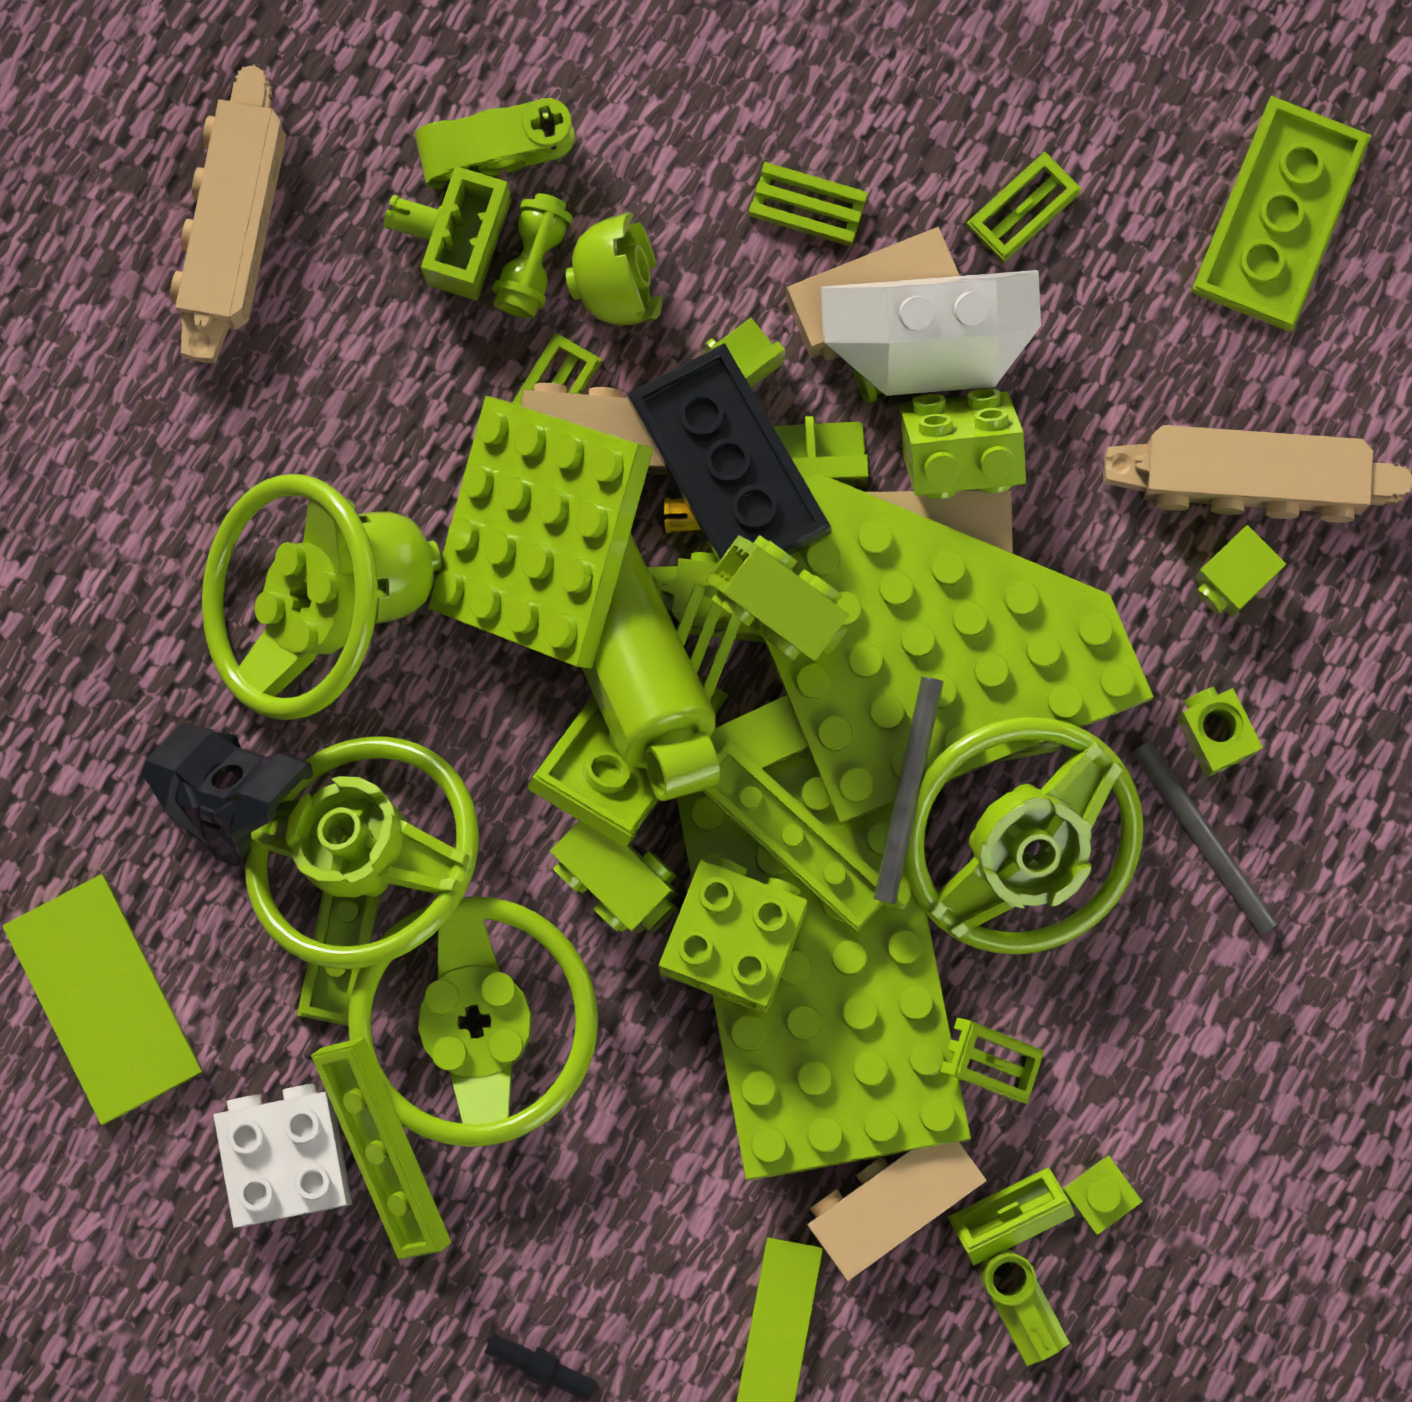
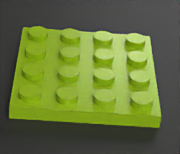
M485 396L441 558V572L437 573L428 609L576 667L592 669L654 448L509 401Z

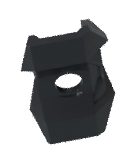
M183 722L145 760L141 770L142 775L169 818L214 852L222 862L232 866L245 865L246 858L251 851V833L272 821L275 817L276 808L302 779H310L313 776L311 763L285 751L265 757L241 749L236 735ZM230 771L240 779L235 785L228 788L214 787L216 780L221 775Z

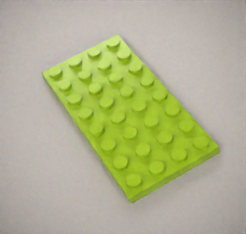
M809 749L763 769L879 875L894 803L840 825ZM698 791L677 797L691 880L694 877L700 859L714 864L715 859L719 857L740 864L748 870L746 877L767 884L769 878H776L793 884L801 890L799 897L808 900L806 915L767 1015L712 994L746 1181L900 1154L926 1147L970 1141L971 1136L960 1081L957 1078L940 1072L943 1061L952 1063L954 1053L947 1050L951 1035L927 914L917 902L910 888L905 869L903 868L896 904L885 902L864 927L856 933L703 793Z

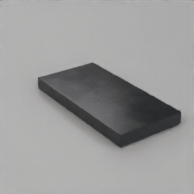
M725 343L627 393L631 407L719 561L738 535L752 543L760 535L767 541L777 545L787 554L792 555L832 534L829 522Z

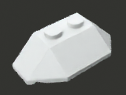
M1037 270L820 287L823 342L886 396L995 387L1041 327L1039 271Z

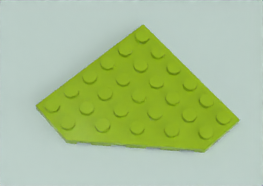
M818 472L803 478L829 522L832 534L790 555L797 561L791 571L799 576L803 569H805L842 594L836 605L850 614L843 623L847 631L839 645L829 655L821 653L816 661L802 652L799 653L795 660H792L765 639L764 641L840 825L894 803L921 676L944 681L924 773L935 759L954 742L968 733L994 722L1020 717H1042L1056 719L1083 728L1148 702L1154 697L1110 594ZM755 618L758 627L760 628L763 623H761ZM1018 740L989 748L964 763L953 773L947 782L1048 741Z

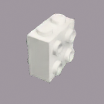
M316 1083L283 1089L284 1100L262 1104L260 1095L228 1100V1111L213 1114L233 1228L353 1205L336 1113L327 1092L318 1093Z

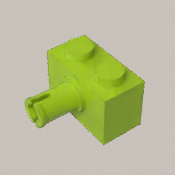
M455 166L443 203L439 209L393 195L389 202L392 210H386L384 228L388 230L393 229L429 241L421 265L427 286L478 301L511 204L508 182Z

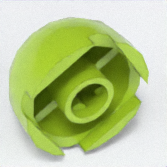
M631 212L609 217L594 224L579 237L573 251V267L566 269V282L574 300L581 299L588 312L597 319L617 326L635 325L655 320L660 316L662 308V295L650 298L649 293L651 283L649 267L657 269L653 247L642 223L630 224L634 216Z
M390 511L358 514L369 537L376 564L378 600L375 624L391 622L411 615L426 602L433 587V574L441 572V556L436 542H427L422 529L406 516Z

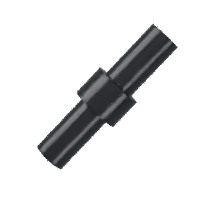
M493 1332L484 1351L485 1354L523 1371L524 1379L541 1387L548 1383L586 1402L589 1400L597 1382L556 1362L558 1356L538 1346L533 1351Z

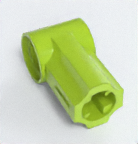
M1005 1250L983 1261L979 1273L981 1286L989 1295L1025 1366L1043 1361L1070 1344L1036 1279L1033 1266L1027 1259L1012 1250ZM1003 1263H1016L1021 1270L1019 1285L1013 1291L999 1292L993 1283L994 1272Z

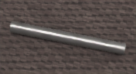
M921 676L874 894L875 900L896 904L919 789L924 775L944 682L942 680Z
M1148 741L1133 751L1132 755L1259 935L1262 936L1278 925V921L1152 743Z

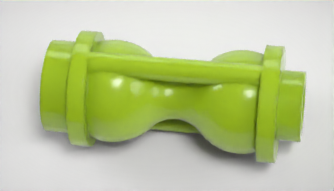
M542 193L536 194L534 199L522 200L519 208L521 215L518 222V231L523 241V251L519 257L504 266L500 279L494 282L492 291L496 296L493 305L497 309L519 318L534 319L537 309L544 307L546 302L544 295L547 290L548 279L542 264L543 257L548 250L556 247L563 240L566 229L571 227L573 216L565 210L566 203L564 201Z

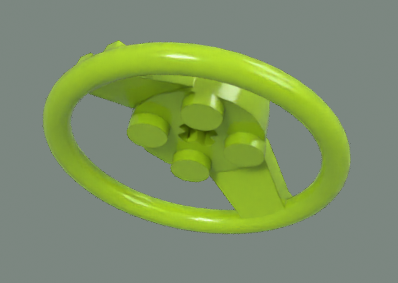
M286 474L266 479L247 491L234 504L214 537L203 578V627L210 656L218 674L229 691L243 705L259 715L277 720H296L311 716L330 705L342 694L355 677L365 658L373 634L377 613L378 582L374 554L363 523L354 510L355 505L328 483L303 474ZM288 496L307 498L309 501L303 543L286 542L278 547L275 560L268 570L263 592L258 595L254 607L256 618L260 623L267 624V627L239 666L228 639L224 615L225 581L234 547L248 522L264 506L274 500ZM344 647L331 672L315 688L297 697H276L314 661L317 654L330 655Z
M1020 717L994 722L968 733L942 752L929 766L922 778L904 863L905 874L917 902L927 916L947 934L962 943L988 952L1001 954L1036 953L1058 947L1081 936L1101 921L1117 904L1126 891L1136 870L1143 841V814L1135 783L1121 759L1109 746L1088 731L1070 723L1042 717ZM1045 740L1076 750L1042 789H1037L1030 784H1022L988 806L969 838V846L974 853V858L942 889L937 891L929 875L925 860V829L931 807L938 793L953 773L977 754L1011 741ZM1112 788L1120 812V843L1113 867L1096 894L1069 917L1044 928L1024 932H1004L979 926L1014 907L1024 908V905L1039 906L1049 903L1052 907L1061 904L1078 892L1090 874L1092 866L1089 863L1091 853L1090 839H1092L1090 830ZM1035 840H1038L1037 842L1042 847L1035 856L1028 851L1023 853L1025 847Z
M371 736L343 741L329 746L304 760L311 763L313 776L310 779H302L276 808L275 817L272 821L251 833V851L245 861V876L252 908L260 924L279 946L290 954L318 966L336 969H356L379 965L410 952L431 937L448 920L462 900L472 879L479 848V827L473 800L462 778L447 761L432 750L417 743L394 737ZM374 758L401 761L417 767L429 775L445 793L453 810L456 823V849L409 824L407 818L378 786L360 777L338 776L332 778L335 782L334 784L323 787L313 796L307 792L300 799H294L315 779L338 766ZM344 835L351 837L346 842L340 844ZM269 851L293 858L300 872L317 888L335 897L355 898L361 895L376 897L382 894L389 884L437 894V897L416 920L385 939L357 946H334L320 943L293 928L278 910L268 881Z
M463 897L448 920L438 929V980L431 983L425 992V998L420 1006L418 1030L425 1051L439 1068L450 1072L462 1123L446 1121L420 1110L395 1089L383 1072L373 1045L371 1012L378 983L391 961L360 969L349 1004V1041L365 1037L401 1124L424 1138L454 1146L478 1147L505 1143L522 1137L549 1121L567 1104L582 1083L589 1069L595 1050L598 1030L597 1001L589 972L581 956L567 937L550 921L522 905L493 897ZM430 905L412 912L397 922L380 940L407 927ZM484 919L511 925L524 931L542 944L561 967L569 983L575 1007V1034L568 1060L562 1072L542 1097L513 1116H510L512 1065L522 1057L531 1039L533 1016L526 995L510 976L500 972ZM473 1007H478L480 1014L491 1017L490 1028H482L484 1036L477 1039L472 1037L469 1030L461 1029L460 1025L461 1018L468 1017L467 1010Z

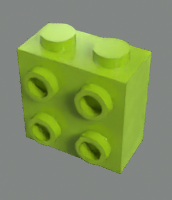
M978 388L969 391L967 396L945 398L940 394L930 393L918 395L911 402L899 403L903 457L915 496L924 495L931 499H944L955 495L957 491L975 489L986 493H1000L1009 490L1013 485L1026 484L1024 432L1008 391L1000 392L994 388Z
M738 535L705 580L718 590L712 600L748 627L755 618L763 623L756 633L792 660H795L800 652L814 661L817 660L821 653L829 655L839 645L847 631L843 623L850 614L836 605L842 594L805 569H803L799 576L796 575L791 569L797 561L771 541H767L759 535L754 543Z
M579 820L550 850L559 860L553 868L554 871L576 892L584 893L589 889L600 900L593 909L617 932L620 930L623 933L627 928L641 933L645 928L656 932L678 909L671 902L679 894L671 885L677 875L654 853L652 854L648 851L642 857L631 846L638 838L636 835L633 836L626 848Z
M717 857L714 864L700 859L660 960V974L767 1015L806 915L808 900L799 897L801 890L786 881L769 878L767 884L746 877L748 870L733 861Z

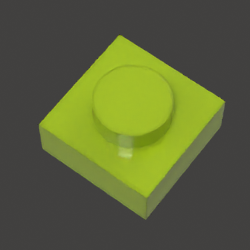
M1109 1155L1062 1188L1095 1235L1100 1234L1143 1202Z

